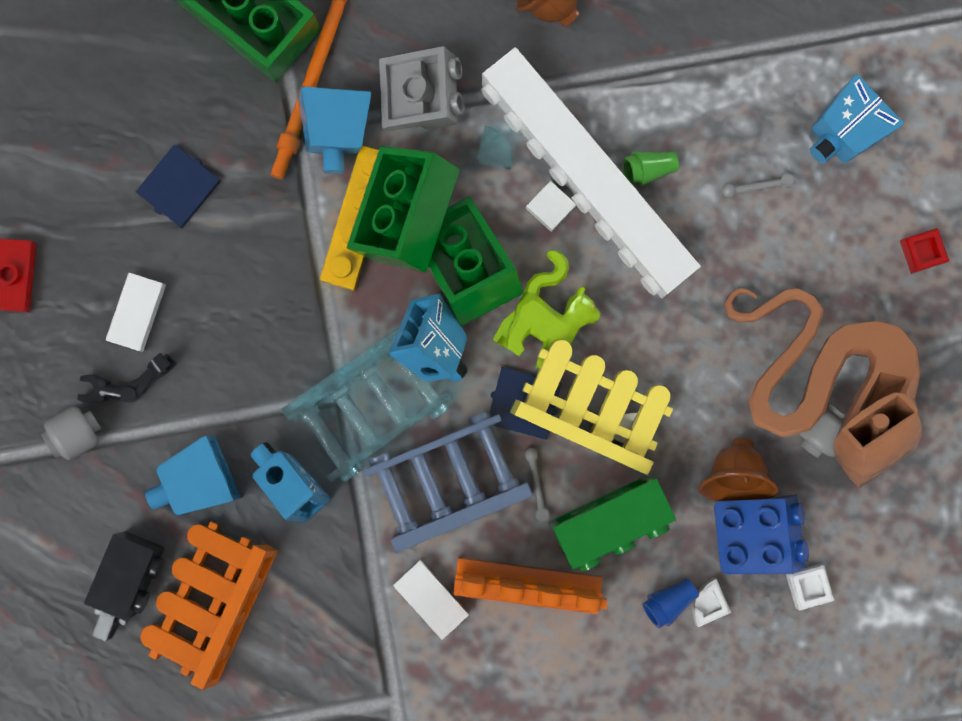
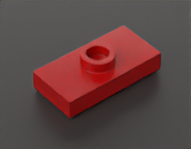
M0 239V311L30 313L37 243L28 240Z

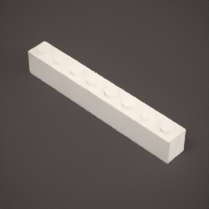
M516 47L482 73L483 88L481 91L485 98L493 106L498 104L506 113L504 119L510 128L516 133L518 131L523 133L528 139L526 144L531 153L539 160L542 157L551 167L549 172L553 179L560 186L566 185L574 194L572 200L577 204L578 209L584 214L587 212L591 214L597 222L595 228L599 234L607 241L612 239L620 249L617 252L619 257L629 268L634 266L643 276L640 279L641 283L650 294H658L662 299L701 267Z

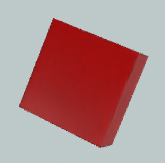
M938 228L900 240L911 274L949 262Z

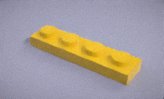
M362 146L357 155L319 279L321 282L354 292L365 257L346 247L379 151L366 146Z

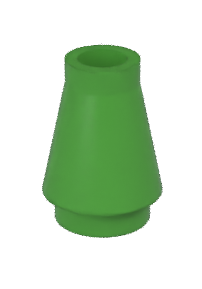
M633 151L631 156H626L623 160L624 176L632 185L636 184L638 187L667 174L677 172L679 169V160L674 151Z

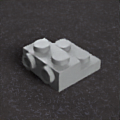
M442 46L379 59L383 129L394 131L421 126L427 130L458 125V114H463L464 112L463 97L460 92H457L456 80L462 78V65L459 58L455 57L451 51Z

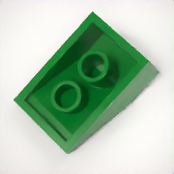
M469 196L447 207L428 269L460 326H463L522 295L523 290L516 268L471 197Z

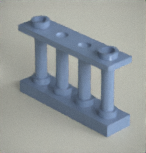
M486 411L470 418L472 425L394 458H391L389 452L368 460L371 467L363 470L365 477L378 473L399 525L396 528L398 534L390 539L395 553L533 496L528 483L525 481L519 484L517 478L513 479L492 428V425L502 421L499 414L492 417L490 411ZM477 431L480 434L500 483L497 486L499 492L485 497L484 492H479L458 440ZM443 445L447 449L466 496V499L463 500L465 506L455 511H452L450 506L446 507L425 456L426 452ZM409 459L413 462L432 509V513H430L432 520L419 526L416 520L412 521L391 469L392 466Z

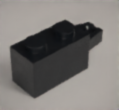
M127 531L112 535L84 601L85 605L95 608L94 614L99 615L92 636L108 641V639L114 637L119 624L125 626L131 617L137 615V613H142L150 597V593L146 592L150 581L157 578L164 564V558H161L164 546Z

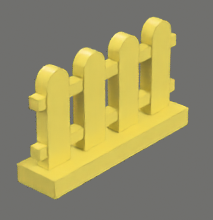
M565 340L554 341L548 351L541 348L537 357L543 359L537 376L532 385L525 383L522 389L528 396L524 403L515 400L510 413L648 475L654 462L644 458L648 449L655 451L658 443L652 439L662 416L670 417L673 408L667 406L670 401L669 390L664 386L654 385L648 389L644 396L635 391L638 385V378L635 373L628 370L619 371L613 381L602 376L605 370V362L597 355L587 356L582 361L581 366L569 361L572 356V347ZM567 370L576 374V377L566 399L563 400L554 396V393L564 371ZM600 385L609 391L598 415L587 411V408L597 386ZM630 400L641 404L629 430L620 426V423ZM549 404L561 409L557 418L546 413ZM582 419L593 423L590 433L579 428ZM615 434L626 438L622 447L612 443Z

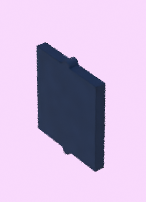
M174 144L135 192L155 207L154 211L157 214L163 213L183 229L221 180L204 168L200 159H193Z
M501 367L496 390L490 395L493 399L490 413L492 417L499 414L502 421L493 426L547 440L549 430L510 413L515 400L525 402L528 394L523 392L522 389L525 383L532 385L536 376ZM559 382L558 387L554 393V396H559L562 385L561 382ZM549 404L546 413L553 416L558 413V409L556 406Z

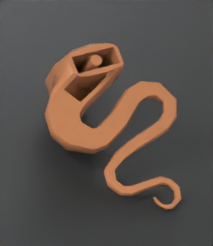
M740 288L729 294L724 303L725 310L729 319L739 323L755 322L784 304L793 301L806 304L810 311L803 330L755 384L749 399L755 425L783 438L811 430L826 412L836 378L846 359L856 355L868 357L870 366L867 376L854 396L834 440L833 449L837 462L846 475L861 488L917 448L923 434L919 410L915 401L921 375L918 348L901 327L879 321L840 327L826 339L812 365L800 405L795 412L783 416L772 412L768 403L771 392L815 338L824 309L814 295L799 288L783 290L755 310L744 313L734 310L732 306L734 298L740 294L750 295L754 299H757V296L752 291Z

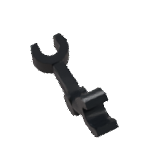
M159 353L148 363V369L140 377L131 381L129 386L112 385L110 381L97 375H83L80 377V381L90 382L93 385V392L91 395L78 394L77 399L84 403L107 401L109 399L136 402L140 399L141 395L146 393L149 386L156 379L169 373L177 363L169 354L163 356L162 353Z

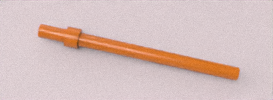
M332 0L301 88L317 87L347 0ZM298 97L286 131L280 134L276 145L279 151L270 175L280 180H284L291 157L297 154L301 143L298 139L302 129Z

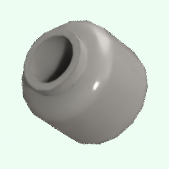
M829 402L826 412L809 431L799 433L804 439L800 445L817 458L822 453L834 457V440L846 413Z
M69 407L45 421V432L41 433V436L55 458L62 456L66 460H73L97 445L98 438L95 432L101 428L91 411L83 414L79 408Z

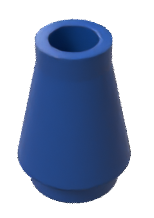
M685 578L677 584L647 595L648 600L643 602L642 606L648 618L657 628H661L664 625L669 627L690 603L699 597V594L692 582Z

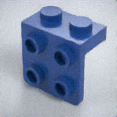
M797 494L782 495L772 499L728 500L715 504L714 511L720 568L723 573L794 574L805 567V562H808L809 548L807 541L802 540L801 525H804L805 512L802 503H798Z

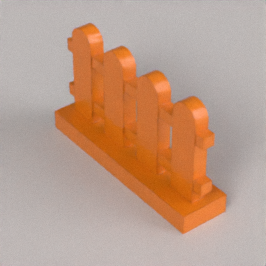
M210 521L208 526L204 524L193 525L188 530L187 539L191 545L197 547V551L193 559L179 558L172 565L173 576L182 581L178 592L166 591L157 597L156 607L161 613L166 615L162 626L158 624L146 626L140 635L142 644L151 649L148 654L149 657L157 660L162 655L182 666L179 673L187 677L191 676L192 672H195L190 684L201 690L218 684L279 551L267 544L253 545L251 548L253 540L242 537L239 542L219 532L221 524L215 521ZM208 553L229 563L225 575L203 565ZM241 569L242 571H241V573H240V576H239L238 580L235 581V579H236V577H237V574H238L239 570ZM192 587L214 598L209 609L188 598ZM225 603L226 606L223 610L222 615H220V611ZM177 621L198 631L194 642L172 632ZM208 637H209V638H211V639H210V641H209V643H208V645H207V647H206V649H205L204 646H205V644H206V642H207V640H208Z
M458 557L453 593L456 596L598 614L600 609L607 610L608 602L607 598H603V593H601L602 576Z

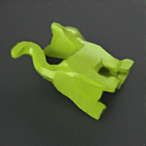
M549 250L546 253L548 259L555 265L554 270L537 273L531 277L526 284L524 293L515 311L503 320L493 338V341L519 357L525 350L523 342L529 335L542 341V348L548 351L550 345L556 340H565L572 344L581 327L587 324H595L600 319L601 313L595 306L594 301L584 294L586 290L584 287H580L568 299L565 311L562 314L551 308L540 298L539 292L541 287L555 286L563 281L568 274V259L558 250ZM538 357L536 368L540 369L543 359Z

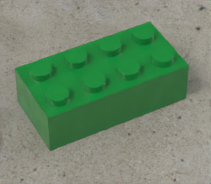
M173 0L275 83L321 31L315 14L298 0Z

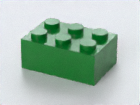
M380 146L346 248L374 262L426 273L460 169L434 152Z
M643 476L548 523L567 563L572 570L579 567L583 572L599 565L602 562L600 557L611 551H614L615 555H619L631 550L636 546L634 542L636 539L645 535L652 539L670 530L668 524L676 521V518L657 478Z

